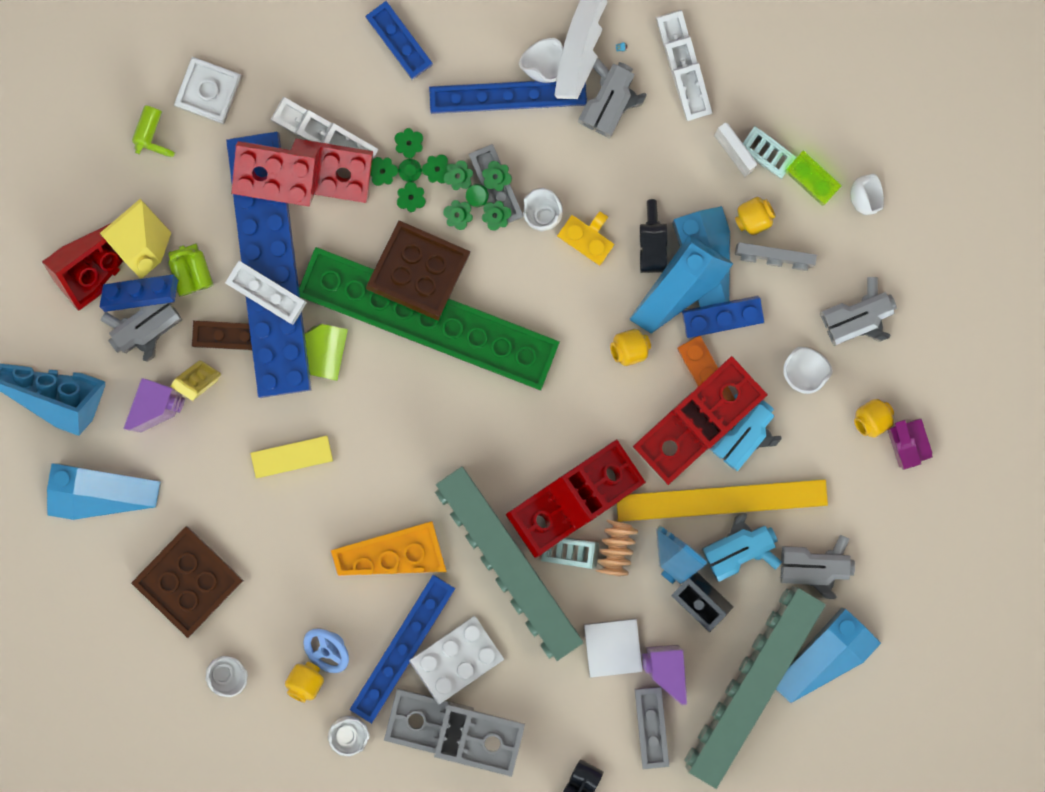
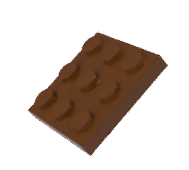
M399 220L367 283L366 289L439 321L471 251Z
M186 526L131 584L189 638L244 580Z

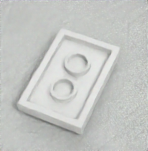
M473 616L410 659L409 662L439 705L502 662L504 658L477 618Z

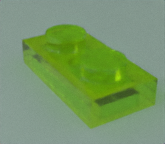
M804 150L785 170L793 180L822 206L842 186Z

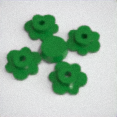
M407 128L404 130V133H397L394 140L398 144L396 151L403 153L404 157L408 159L401 162L398 169L397 166L392 164L390 158L382 159L375 157L372 160L370 176L374 185L381 186L384 183L390 185L393 182V177L399 173V176L408 183L405 184L404 188H400L397 191L399 196L397 205L401 209L407 208L412 213L416 208L424 207L426 203L423 197L424 189L421 187L417 188L414 181L418 180L421 173H423L425 176H428L430 183L438 181L443 184L445 183L444 175L448 172L447 166L449 164L448 158L445 155L429 156L427 159L428 163L424 164L421 168L419 162L411 158L415 156L416 152L422 151L423 135L420 132H413L411 128ZM437 167L440 168L438 172L435 171Z
M460 160L456 164H449L447 166L448 172L444 175V181L446 184L451 185L453 190L467 189V202L460 203V201L454 200L451 206L444 208L443 214L448 218L446 221L447 225L450 227L455 226L458 230H464L467 227V222H471L473 219L470 213L471 206H484L485 214L482 215V221L487 223L490 230L496 231L500 227H506L508 225L507 219L512 215L511 209L504 207L502 201H496L495 204L492 202L487 203L489 198L487 189L495 188L497 191H502L504 185H509L512 182V176L508 173L509 167L505 164L501 165L498 161H491L488 169H484L482 172L485 178L483 186L481 184L471 185L472 181L470 178L473 176V171L468 169L465 161Z

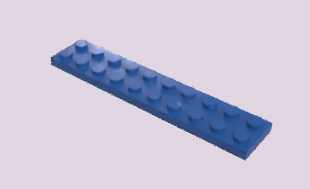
M278 132L226 140L231 182H233L237 142L281 148L280 134ZM254 168L257 176L266 177L268 175L265 168ZM233 194L241 262L300 298L288 203ZM246 296L258 397L265 398L312 391L302 312L294 325Z

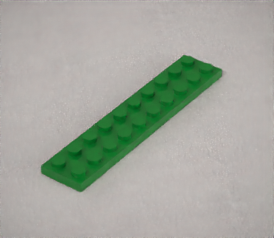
M315 247L299 287L300 298L541 391L560 341L451 299L448 300L439 321L367 290V283L374 269Z

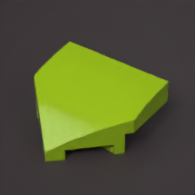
M319 324L318 326H313L305 333L310 375L335 381L338 380L348 329Z

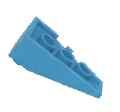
M52 463L47 486V515L76 520L155 508L161 481Z

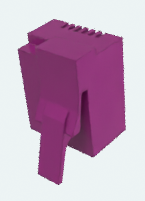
M922 418L907 423L905 420L896 422L894 427L887 430L899 468L902 467V470L921 465V461L933 458Z

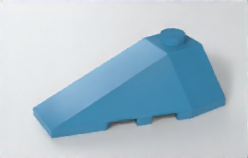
M722 206L698 211L673 220L672 224L680 247L690 234L730 261V229ZM730 269L718 286L697 300L699 307L729 301Z
M689 234L634 311L630 320L652 334L718 286L733 263Z
M0 364V392L51 425L80 436L93 421L105 388V381L83 373L73 372V376L59 375L58 370L49 369L48 373L34 372L32 367Z
M658 526L656 533L659 566L664 570L661 575L672 584L675 581L682 584L704 567L707 561L679 538H676L669 531L667 532L664 527Z
M841 607L792 661L776 690L792 703L864 663L881 643L848 610Z

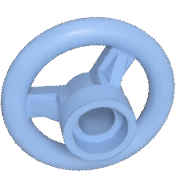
M320 628L312 629L306 633L303 640L304 650L308 658L316 666L329 673H340L346 669L349 663V655L343 639L338 634ZM317 636L320 646L318 650L313 651L311 640ZM320 658H330L338 663V665L327 664Z

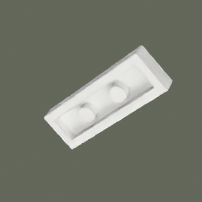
M238 261L225 282L230 287L294 325L307 303L241 261Z

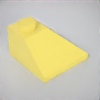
M139 199L100 234L135 274L142 279L161 263L171 232L149 207Z

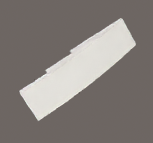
M580 0L572 18L561 55L555 88L556 98L578 99L598 57L593 49L603 30L598 21L608 3L607 0Z
M682 10L656 17L686 120L689 121L712 114L701 69L695 56Z
M285 97L281 99L270 119L305 140L373 151V158L378 151L376 147L352 133L325 120L312 111L304 109Z

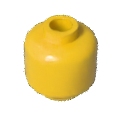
M754 197L738 206V216L735 217V221L741 231L746 230L750 235L754 236L772 227L773 218L776 215L767 199L763 200L760 197Z
M631 329L616 334L613 342L610 344L613 359L617 363L620 362L623 366H630L645 361L648 357V350L651 349L649 337L646 334L643 335L638 329Z
M872 399L857 409L854 424L862 435L872 438L878 437L893 426L894 410L888 402Z
M306 662L305 665H294L285 681V687L288 689L286 693L302 703H305L306 700H314L324 683V678L319 673L320 668L311 662Z

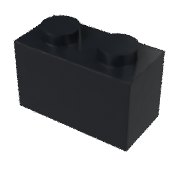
M698 572L684 581L671 595L709 633L734 607Z

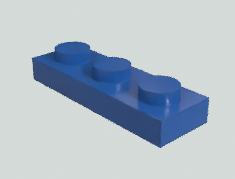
M387 1L365 16L411 80L433 65Z
M174 274L103 284L99 307L104 312L175 302L178 279Z
M759 296L682 311L687 338L764 323L761 298Z

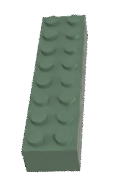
M460 467L436 484L438 490L435 491V494L443 505L448 503L453 509V512L450 513L451 517L458 527L464 525L468 531L465 537L473 549L479 547L484 555L480 559L488 571L491 569L495 570L499 576L495 581L504 593L509 591L513 596L510 603L519 615L524 612L528 618V621L525 622L526 626L534 637L539 634L543 640V643L540 644L541 648L550 659L554 656L558 661L583 644V640L464 467Z
M792 586L791 590L785 589L779 599L782 605L777 612L773 611L765 623L768 626L764 635L759 634L752 645V648L755 649L750 658L746 656L739 666L738 670L741 671V674L737 680L732 679L725 690L727 694L723 704L721 702L717 703L711 714L714 718L710 726L705 724L698 735L700 739L696 749L692 747L684 759L686 762L685 767L690 774L715 789L719 786L826 606L825 603L800 588Z

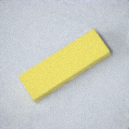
M199 360L175 378L170 387L194 401L214 385L221 374Z
M328 436L250 453L256 479L333 461Z

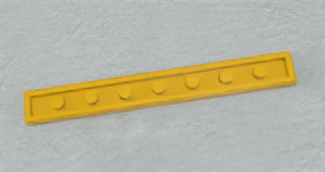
M825 479L629 494L616 504L618 522L828 506Z

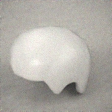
M877 175L861 176L854 181L850 197L855 209L864 215L876 214L877 211L882 210L884 207V196L881 182Z
M545 188L535 189L524 198L523 216L531 228L538 231L553 229L561 221L563 213L562 203L553 191Z
M221 656L212 660L206 668L207 685L212 692L219 696L233 697L238 695L247 684V670L234 657Z
M352 716L340 717L331 725L328 732V741L331 748L343 756H353L363 751L367 741L370 739L365 723Z

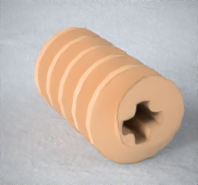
M607 520L608 523L613 525V528H605L604 532L611 537L602 539V542L608 548L600 549V553L606 556V559H598L597 561L604 568L595 571L619 577L626 576L629 572L622 567L631 565V561L626 559L625 556L633 555V551L627 545H634L636 543L629 536L638 534V530L629 524Z

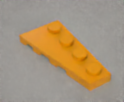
M433 521L331 550L338 576L447 572Z

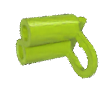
M147 105L143 107L132 138L136 154L140 155L142 148H146L168 157L175 156V152L151 143L162 114L161 110Z
M197 243L187 247L183 245L178 250L169 251L168 265L171 274H174L178 279L177 292L179 297L207 289L214 285L204 254L198 249Z

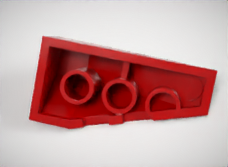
M110 224L61 247L42 261L53 281L78 311L99 297L102 293L103 284L112 275L116 276L120 271L118 267L123 262L122 258L100 234Z

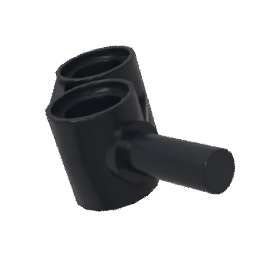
M655 199L647 200V222L640 224V247L642 248L640 250V273H662L667 267V224H661L658 221L657 200Z
M580 759L570 777V782L567 783L563 792H594L604 771Z

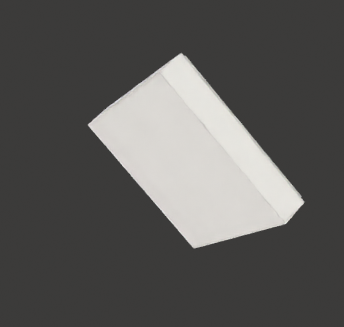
M192 57L174 106L224 124L242 75Z
M725 122L718 127L714 136L744 177L753 172L757 162L729 124Z
M637 619L584 624L590 678L642 672Z

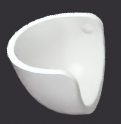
M556 38L540 40L524 52L520 58L519 67L535 81L542 83L557 81L563 45Z
M797 347L784 363V376L788 384L794 390L805 394L820 390L833 372L829 361L822 354L808 347Z

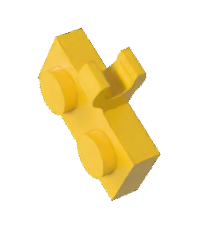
M600 211L590 226L571 215L557 235L562 241L599 266L615 245L598 233L608 219V216Z

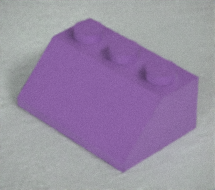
M142 378L124 429L143 432L175 417L176 412H181L185 398L171 387Z
M679 645L647 647V653L642 654L643 669L680 704H687L683 649Z

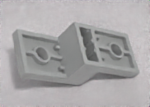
M397 688L384 741L435 753L434 757L512 777L525 723L474 711L473 707L446 700L438 705L433 697ZM412 714H420L423 717L424 724L420 728L410 726L409 717ZM490 736H495L500 740L501 745L495 751H490L485 747V740Z

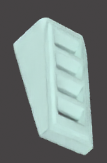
M754 126L743 142V145L755 161L780 179L783 178L796 159L795 155L756 126ZM757 137L761 141L755 150H752L750 146ZM766 143L769 148L763 156H760L758 153ZM773 150H776L778 153L771 163L768 162L767 158ZM783 155L786 157V160L778 169L775 165Z
M564 538L557 543L556 557H551V547L542 554L541 561L593 569L597 566L599 542ZM564 543L568 544L566 559L562 558ZM575 545L579 546L577 560H573ZM585 547H589L587 561H584Z

